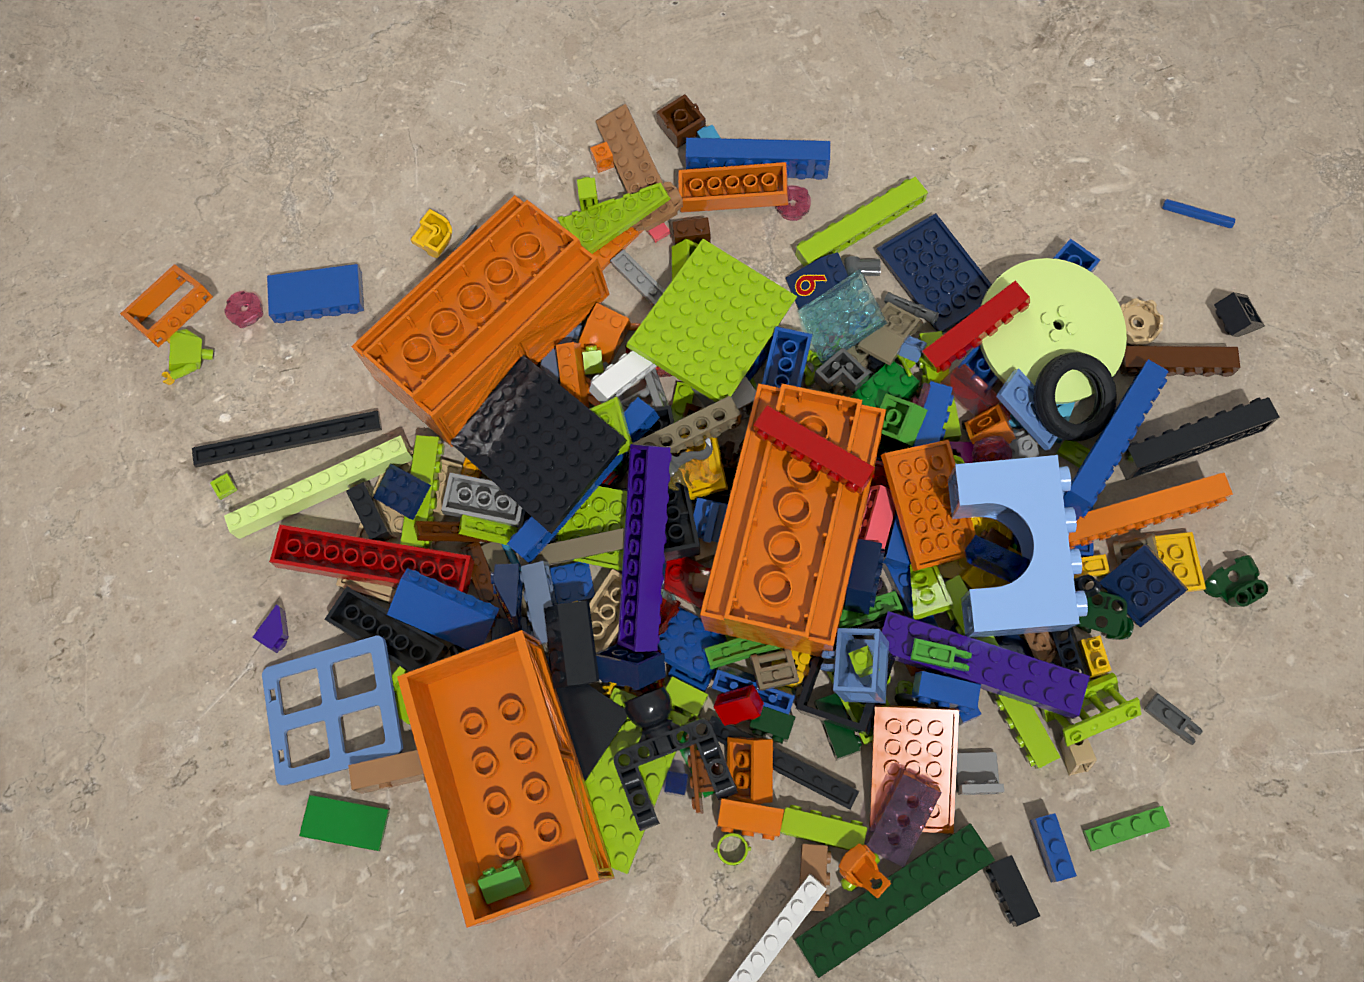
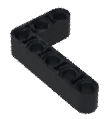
M1083 575L1074 579L1075 591H1084L1086 598L1097 595L1101 590L1100 582L1091 575ZM1093 581V587L1086 590V584ZM1073 627L1064 631L1051 632L1063 668L1073 671L1080 669L1082 674L1089 676ZM1068 632V638L1061 641V634ZM1074 650V658L1068 660L1067 654Z

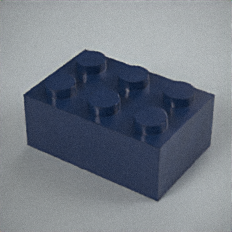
M858 539L847 586L845 610L869 615L870 607L874 608L885 552L881 551L882 543Z
M618 644L596 652L599 679L602 682L616 683L617 686H629L633 690H642L645 686L655 684L658 680L666 677L664 653L656 651L635 652Z

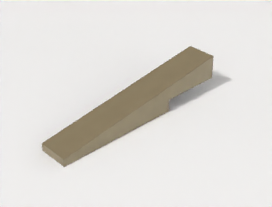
M625 528L547 544L530 564L540 561L555 564L624 550ZM521 557L522 566L528 565L529 563Z

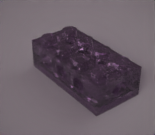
M900 768L865 837L864 844L872 852L904 867L942 794L939 786ZM910 796H916L915 800L907 801ZM900 815H907L904 819H898ZM892 833H896V834H897V835H896L895 837H893V838H890V837H889V835L892 834Z

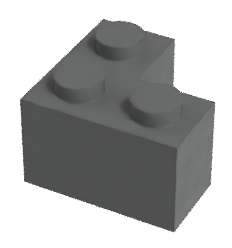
M841 348L815 371L814 381L826 392L841 381L854 394L868 381L870 373L846 349Z

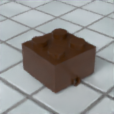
M686 94L656 112L657 124L677 148L686 143V138H695L697 131L706 126V118L699 111L698 105L696 103L693 104Z

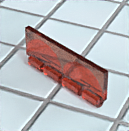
M963 364L960 369L956 366L940 383L953 387L951 394L975 417L1000 402L996 397L997 394L991 388L986 393L984 392L988 385L978 375L972 380L970 379L975 372L966 364ZM1001 403L999 406L1009 421L1011 413Z

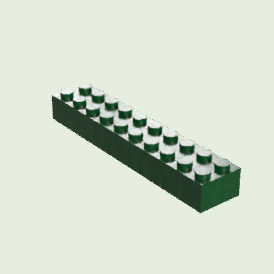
M967 824L888 876L887 879L891 884L879 898L866 891L793 940L815 976L820 978L995 861L972 824ZM882 881L872 888L879 889L882 886Z

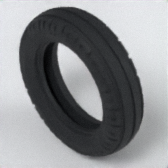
M1081 352L1065 353L1048 362L1037 377L1033 395L1035 411L1042 425L1054 436L1067 441L1087 440L1104 430L1115 412L1117 401L1116 385L1108 368L1094 356ZM1070 370H1078L1084 373L1090 379L1095 392V403L1091 414L1087 419L1078 424L1064 419L1059 413L1055 401L1057 384L1060 378Z

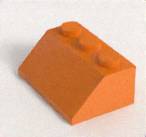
M727 737V765L738 791L737 794L729 796L727 799L750 804L773 802V739Z
M721 799L717 827L721 828V832L733 833L734 830L742 831L741 835L754 837V834H760L762 839L774 841L775 837L779 838L784 809Z

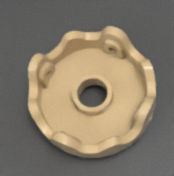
M1135 298L1121 305L1120 308L1126 324V343L1135 346L1146 345L1154 341L1161 333L1164 316L1158 313L1155 301H1141ZM1138 320L1141 322L1142 327H1136L1133 321Z

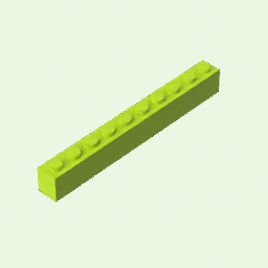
M960 575L944 582L953 603V609L947 610L946 614L950 620L955 621L957 625L955 628L956 632L965 636L961 598L968 592V589ZM994 636L973 638L999 647ZM994 693L997 698L995 703L1000 711L1003 710L1007 716L1005 721L1008 727L1016 732L1017 736L1015 739L1020 748L1024 747L1027 752L1025 757L1031 767L1034 766L1035 769H1039L1061 758L1032 705Z

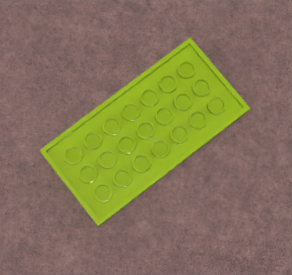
M614 687L610 699L625 709L624 702L637 696ZM671 711L669 718L673 719V723L678 725L688 723L690 719L675 711ZM628 717L585 781L611 867L625 874L629 873L645 830L640 831L614 765L616 753L624 747L639 742L642 735L639 733L641 727L634 725ZM680 731L677 734L679 741H681L684 731ZM642 746L638 749V753L641 757H647L650 754V750ZM676 752L639 766L640 774L647 785L654 807ZM622 754L619 756V761L621 764L627 765L630 763V757L627 754ZM636 794L634 801L637 804H643L645 797L642 794Z

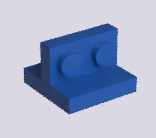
M697 497L694 520L698 538L709 543L711 541L719 542L728 504Z

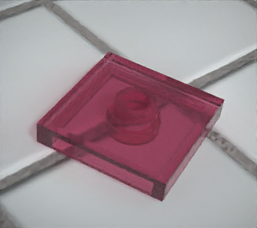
M923 383L920 385L916 396L913 397L911 402L924 408L931 388L930 384Z

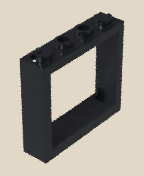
M891 653L888 654L887 681L895 661ZM812 656L809 662V673L805 675L802 681L803 689L801 695L799 694L795 701V709L801 714L869 736L873 725L875 705H880V703L866 702L859 723L807 706L824 660L822 657Z

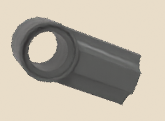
M849 256L844 259V267L850 280H856L861 276H880V259H860L857 256Z

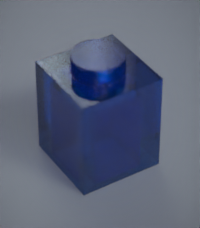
M668 771L665 794L685 797L689 778L688 774Z

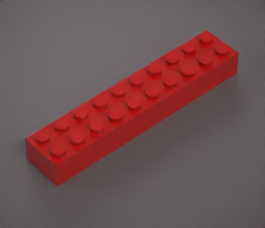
M280 524L269 561L276 568L395 588L398 587L401 577L408 568L418 571L429 578L436 579L438 582L449 587H454L465 594L468 593L474 567V560L469 555Z

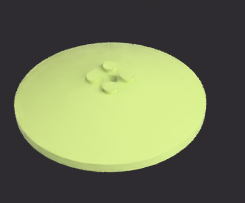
M1051 258L1034 259L1011 267L998 277L988 289L980 307L1015 280L1030 296L1028 309L1022 313L1018 312L1013 316L1014 318L1006 325L1002 324L994 335L985 337L980 344L987 364L1004 384L1014 370L1020 369L1035 386L1039 373L1048 362L1059 355L1070 352H1081L1094 356L1108 368L1112 377L1116 374L1126 349L1125 319L1113 293L1092 272L1065 260ZM1053 322H1059L1062 326V329L1057 330L1054 327ZM1078 370L1066 372L1060 378L1056 387V404L1073 403L1093 395L1095 392L1090 379Z

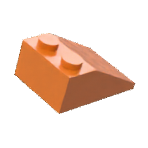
M596 303L587 319L578 343L581 344L582 349H586V346L597 345V348L601 347L602 362L611 364L631 327L630 319Z

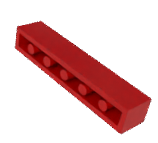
M1015 280L922 351L924 358L937 373L946 371L951 367L953 361L962 359L969 349L978 347L985 337L994 335L998 331V327L1002 324H1008L1013 320L1014 315L1028 309L1030 296Z
M769 406L765 407L753 425L754 433L759 439L763 441L768 440L773 443L776 449L791 453V457L800 462L803 460L809 464L808 466L816 472L822 471L827 474L828 479L836 483L839 481L852 493L858 492L862 494L874 475V466Z

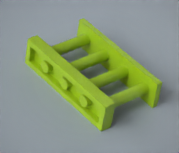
M1113 672L1088 682L1079 715L1082 721L1072 725L1063 715L1041 708L1042 717L1046 722L1056 719L1063 727L1064 741L1067 747L1142 715L1138 697L1127 701L1119 693L1117 676ZM1111 695L1119 705L1108 709L1101 699ZM1093 704L1101 713L1090 717L1082 707Z

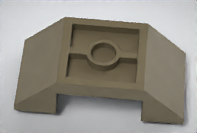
M888 302L871 321L857 348L891 365L898 357L903 343L911 334L915 335L924 322L920 318Z

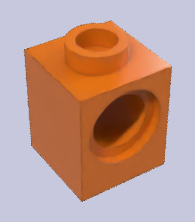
M607 142L590 147L592 160L598 173L614 168L613 155Z

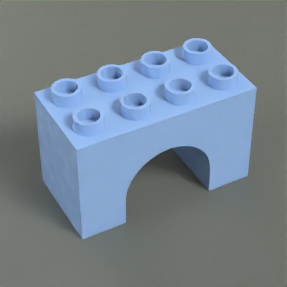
M1058 455L955 464L948 478L952 519L987 517L1001 522L1017 538L1022 555L1019 573L1012 583L1001 587L970 589L961 598L965 636L978 638L1064 631L1078 625L1079 617L1087 616L1088 606L1085 592L1075 591L1074 574L1082 573V559L1079 549H1070L1069 533L1076 532L1077 527L1074 508H1064V492L1071 490L1069 467H1059Z

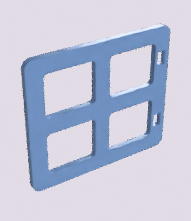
M373 636L269 666L263 670L262 680L276 781L279 785L286 786L349 769L348 765L401 754L403 751L387 645L383 637ZM371 653L377 685L376 689L338 700L332 668L333 664ZM317 669L322 698L321 705L284 715L279 685L280 679ZM275 689L276 700L272 701L270 690ZM380 706L385 742L373 747L346 753L341 717L346 714ZM325 721L330 757L292 768L287 732ZM279 750L284 752L285 761L280 762Z

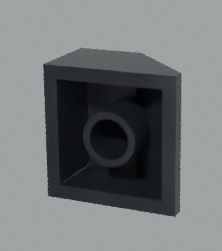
M1233 292L1214 304L1217 309L1215 313L1219 319L1223 320L1225 324L1224 329L1228 335L1240 337L1265 327L1248 295Z

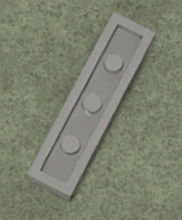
M623 249L610 260L611 265L654 307L665 290Z

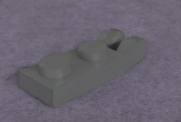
M1158 693L1153 696L1144 708L1148 714L1191 745L1196 741L1184 731L1186 726L1195 734L1201 735L1203 732L1198 725L1191 721L1190 717Z

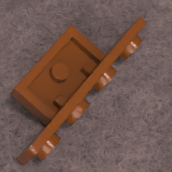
M697 744L688 746L691 755H688L689 768H692L693 776H690L691 789L694 788L695 797H692V808L696 810V813L703 814L702 793L713 792L714 788L700 752L697 750ZM715 763L711 767V770L716 774L720 773L719 763Z

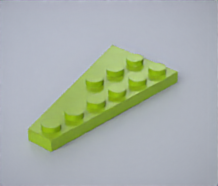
M657 183L640 189L637 193L631 195L628 193L623 195L622 198L616 200L613 198L590 206L581 212L575 211L572 212V215L557 218L561 226L580 240L582 247L593 254L671 198L661 183Z

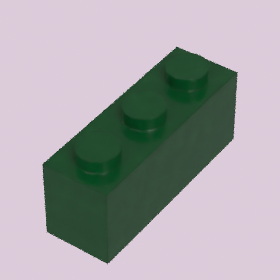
M836 693L815 700L814 705L816 709L851 720L850 716L846 714L843 702ZM820 720L836 761L859 753V747L862 744L858 735H854L852 730Z

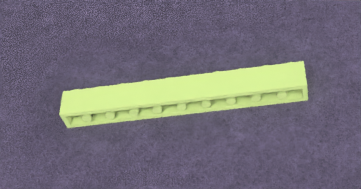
M400 435L224 515L229 532L238 539H241L362 482L386 473L390 464L399 467L413 460V455L409 445Z

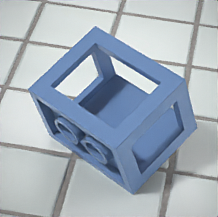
M838 628L836 651L822 652L823 658L835 659V664H822L821 670L834 672L833 691L844 702L886 703L889 641L880 629ZM852 635H873L875 640L854 639ZM868 645L874 653L872 674L860 678L854 670L848 653Z

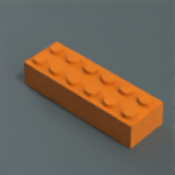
M786 162L679 170V193L683 198L681 213L788 205Z

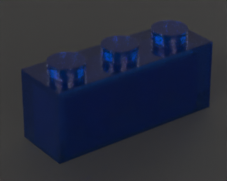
M977 535L973 537L965 549L967 563L1010 583L1021 577L1030 564L1028 558Z

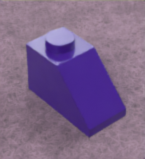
M278 605L273 608L252 637L275 653H278L286 646L287 639L289 638L286 612Z

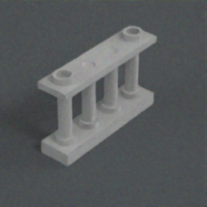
M604 362V369H606L610 364ZM656 368L643 377L647 382L646 388L626 399L624 393L618 397L621 401L623 412L627 410L629 404L635 401L637 397L642 399L649 394L653 399L652 404L649 405L650 407L657 408L669 405Z

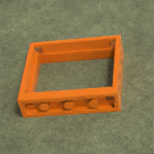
M174 264L120 314L159 348L213 296L201 283ZM188 282L194 287L149 330L140 324L182 284Z

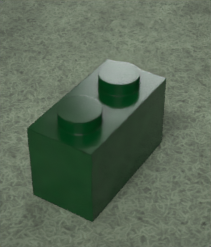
M763 706L761 715L751 720L749 729L753 730L752 734L760 737L767 735L772 737L771 739L774 742L783 744V741L788 742L796 717Z

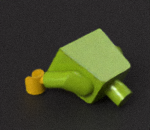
M188 329L177 330L166 340L170 344L169 371L171 372L162 373V376L167 378L163 380V383L171 385L176 379L200 369L201 359L213 360V349L202 348V339Z

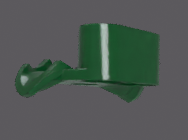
M1251 555L1235 558L1236 563L1226 569L1222 566L1219 567L1205 581L1206 589L1204 592L1211 597H1221L1231 607H1246L1264 597L1268 593V585L1265 581L1258 579L1260 571ZM1230 571L1237 573L1238 577L1235 582L1230 581L1228 578ZM1254 585L1256 586V592L1253 590ZM1237 594L1240 596L1239 602L1237 601Z
M1100 590L1098 594L1103 597L1102 604L1097 605L1093 602L1092 597L1087 598V616H1080L1079 624L1075 625L1076 627L1087 633H1091V629L1106 633V639L1125 640L1130 638L1134 624L1127 616L1128 603L1124 597ZM1114 600L1122 601L1124 604L1123 609L1115 610L1112 602ZM1099 616L1106 617L1108 620L1107 626L1103 628L1097 626L1096 618Z

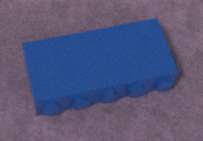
M358 264L267 276L268 312L274 323H285L292 320L303 321L307 318L319 319L323 316H340L346 313L357 314L364 311L362 271Z
M407 568L401 577L387 615L466 650H470L485 643L500 608L495 607L491 603L481 601L472 595L465 594L454 587L440 583L436 579L424 576L418 571Z

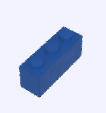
M920 671L915 673L911 697L917 698L919 703L930 704V702L938 703L937 706L940 708H950L951 706L958 708L959 712L969 713L971 710L978 708L981 685Z
M1056 813L1030 820L1050 882H1058L1076 877L1077 875Z

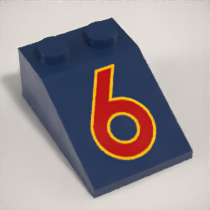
M838 252L821 257L785 278L791 293L797 296L795 303L798 310L848 294L851 288V281Z
M495 564L494 572H491L493 593L497 594L498 602L513 631H521L523 583L520 579L519 564Z

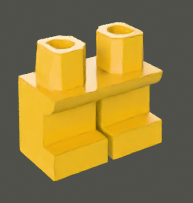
M1101 636L1078 641L1089 672V679L1107 675V672L1112 671Z

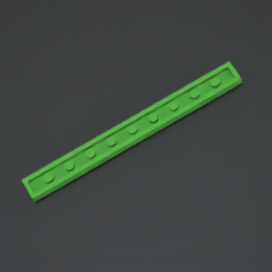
M896 591L877 596L874 608L870 607L869 615L847 611L845 606H843L839 628H849L886 617L888 611L893 613L902 612L903 608ZM741 638L704 648L710 669L750 658V655H760L780 649L777 646Z

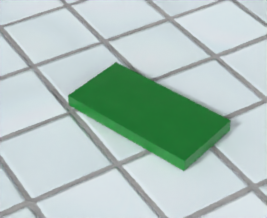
M309 795L299 836L380 851L390 810Z

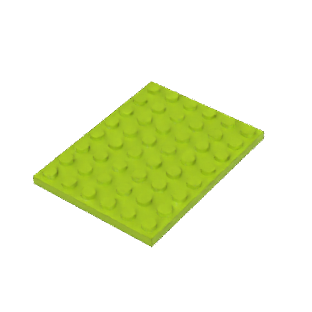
M702 239L630 338L626 347L711 400L718 402L728 396L732 397L773 335L775 327L779 326L797 296L705 239Z

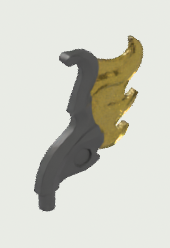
M705 438L706 447L701 451L681 452L677 457L672 456L669 466V488L678 491L679 488L675 484L679 482L688 488L694 489L696 486L692 484L693 480L712 484L720 479L721 473L715 475L709 468V456L713 450L709 438Z

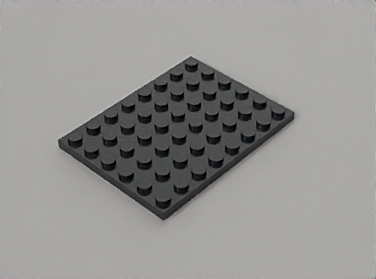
M523 355L486 398L480 408L471 416L456 437L452 439L451 444L552 534L619 454L620 448L626 444L627 440Z

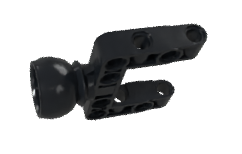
M665 686L624 702L627 717L634 725L641 727L639 733L642 735L639 742L624 747L616 753L614 765L640 831L660 823L656 816L647 785L640 774L639 766L688 746L697 744L718 801L738 793L713 726L708 719L698 718L683 725L673 723V719L669 718L672 711V699ZM698 724H706L708 727L707 733L699 734L696 731ZM680 731H685L688 733L689 738L685 742H680L677 739V734ZM642 746L647 747L650 750L649 756L641 757L638 749ZM627 754L630 757V763L627 765L621 764L619 756ZM715 763L722 764V772L714 773L711 770L712 765ZM636 794L644 795L645 802L643 804H637L634 801Z

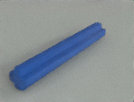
M1166 199L1162 207L1164 210L1227 228H1232L1236 220L1233 217Z

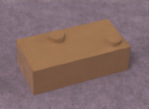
M417 750L348 765L351 789L361 794L422 780L426 783Z

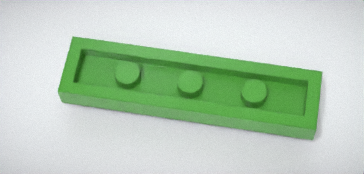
M1163 806L1084 830L1083 833L1090 851H1094L1170 827V823Z

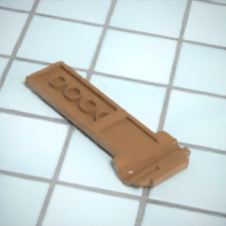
M624 104L596 120L604 141L608 143L614 163L627 192L631 195L639 192L640 189L661 183L671 198L668 202L634 224L632 228L637 231L646 230L647 232L678 215L677 212L683 207V198L678 188L671 182L663 183L627 105Z

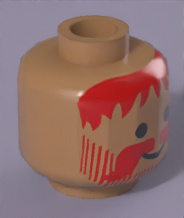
M697 567L693 573H690L689 584H692L695 592L706 593L712 568Z

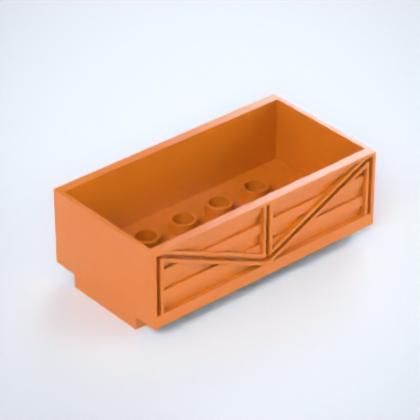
M514 195L351 347L379 384L448 445L453 447L451 444L452 439L461 431L467 421L480 408L520 357L524 355L535 365L540 363L556 345L592 312L595 304H601L610 293L598 258L582 247L580 240L542 210L530 201L526 200L523 202Z
M758 383L700 617L704 629L707 631L822 657L823 651H834L872 478L862 494L858 492L852 493L839 481L836 483L828 479L827 474L822 471L816 472L808 466L809 464L803 460L801 462L791 457V453L776 449L773 443L768 440L763 441L759 439L754 433L753 425L765 407L769 406L875 467L886 409L862 405V400L831 393L782 384L781 388Z
M521 630L397 676L467 928L490 924L615 879L557 691L553 687L552 675L540 640ZM514 859V862L522 860L531 883L528 888L487 905L478 883V879L483 875L482 872L491 867L498 869L502 867L503 863Z

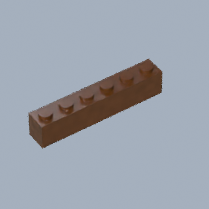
M1126 346L1120 365V373L1136 376L1149 359L1168 370L1166 376L1184 375L1190 377L1203 375L1210 377L1222 375L1223 377L1233 376L1241 368L1238 347Z

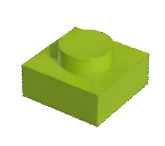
M227 473L210 482L220 500L237 491L235 484Z

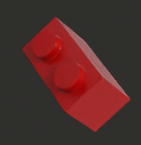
M754 685L718 694L713 707L723 725L726 726L748 719H756L761 715L764 703Z

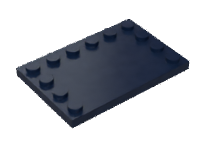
M936 213L876 249L877 254L912 300L918 305L923 304L925 308L939 313L937 321L934 324L930 323L936 331H942V333L976 311L992 285Z

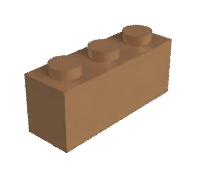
M801 845L799 887L809 874L814 876L823 885H830V873L827 872V864L831 863V851H827L828 846ZM826 891L811 911L825 912V907L829 908V894H826Z

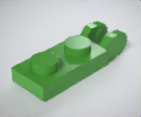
M915 638L910 660L948 669L954 668L956 670L969 671L968 665L954 662V657L970 659L972 653L958 650L956 647Z

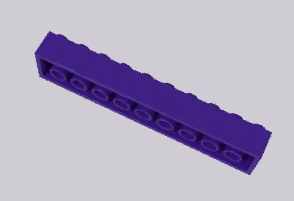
M630 444L618 645L635 652L657 651L660 641L658 632L661 623V587L664 581L662 572L665 562V526L668 520L666 511L669 501V466L672 454L670 447Z
M888 611L881 632L889 641V653L894 656L895 661L938 675L980 684L981 689L1072 719L1080 715L1090 676ZM917 638L952 646L958 650L972 653L970 659L954 657V662L968 665L969 671H961L954 668L948 669L910 660L914 639Z

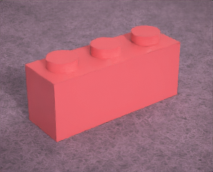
M882 485L870 487L859 539L882 543V549H885L888 543V535L893 525V516L896 509L889 488Z

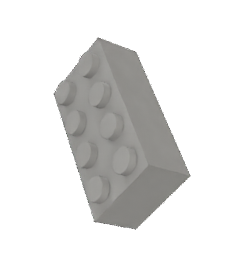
M449 473L441 511L445 515L461 518L462 514L518 527L522 507L493 481Z

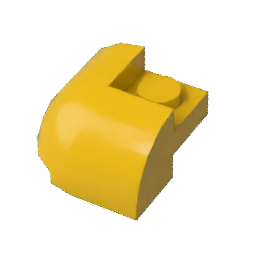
M429 209L419 222L420 228L410 240L412 244L425 250L429 256L438 258L450 243L452 227L444 216Z

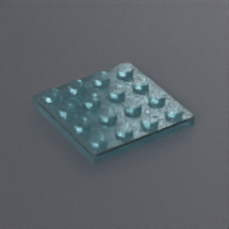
M860 269L798 311L807 332L812 334L811 341L822 364L841 348L850 349L887 324Z

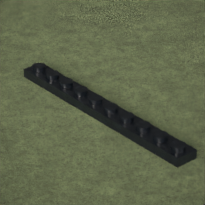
M377 410L193 447V465L197 468L382 430L380 413Z

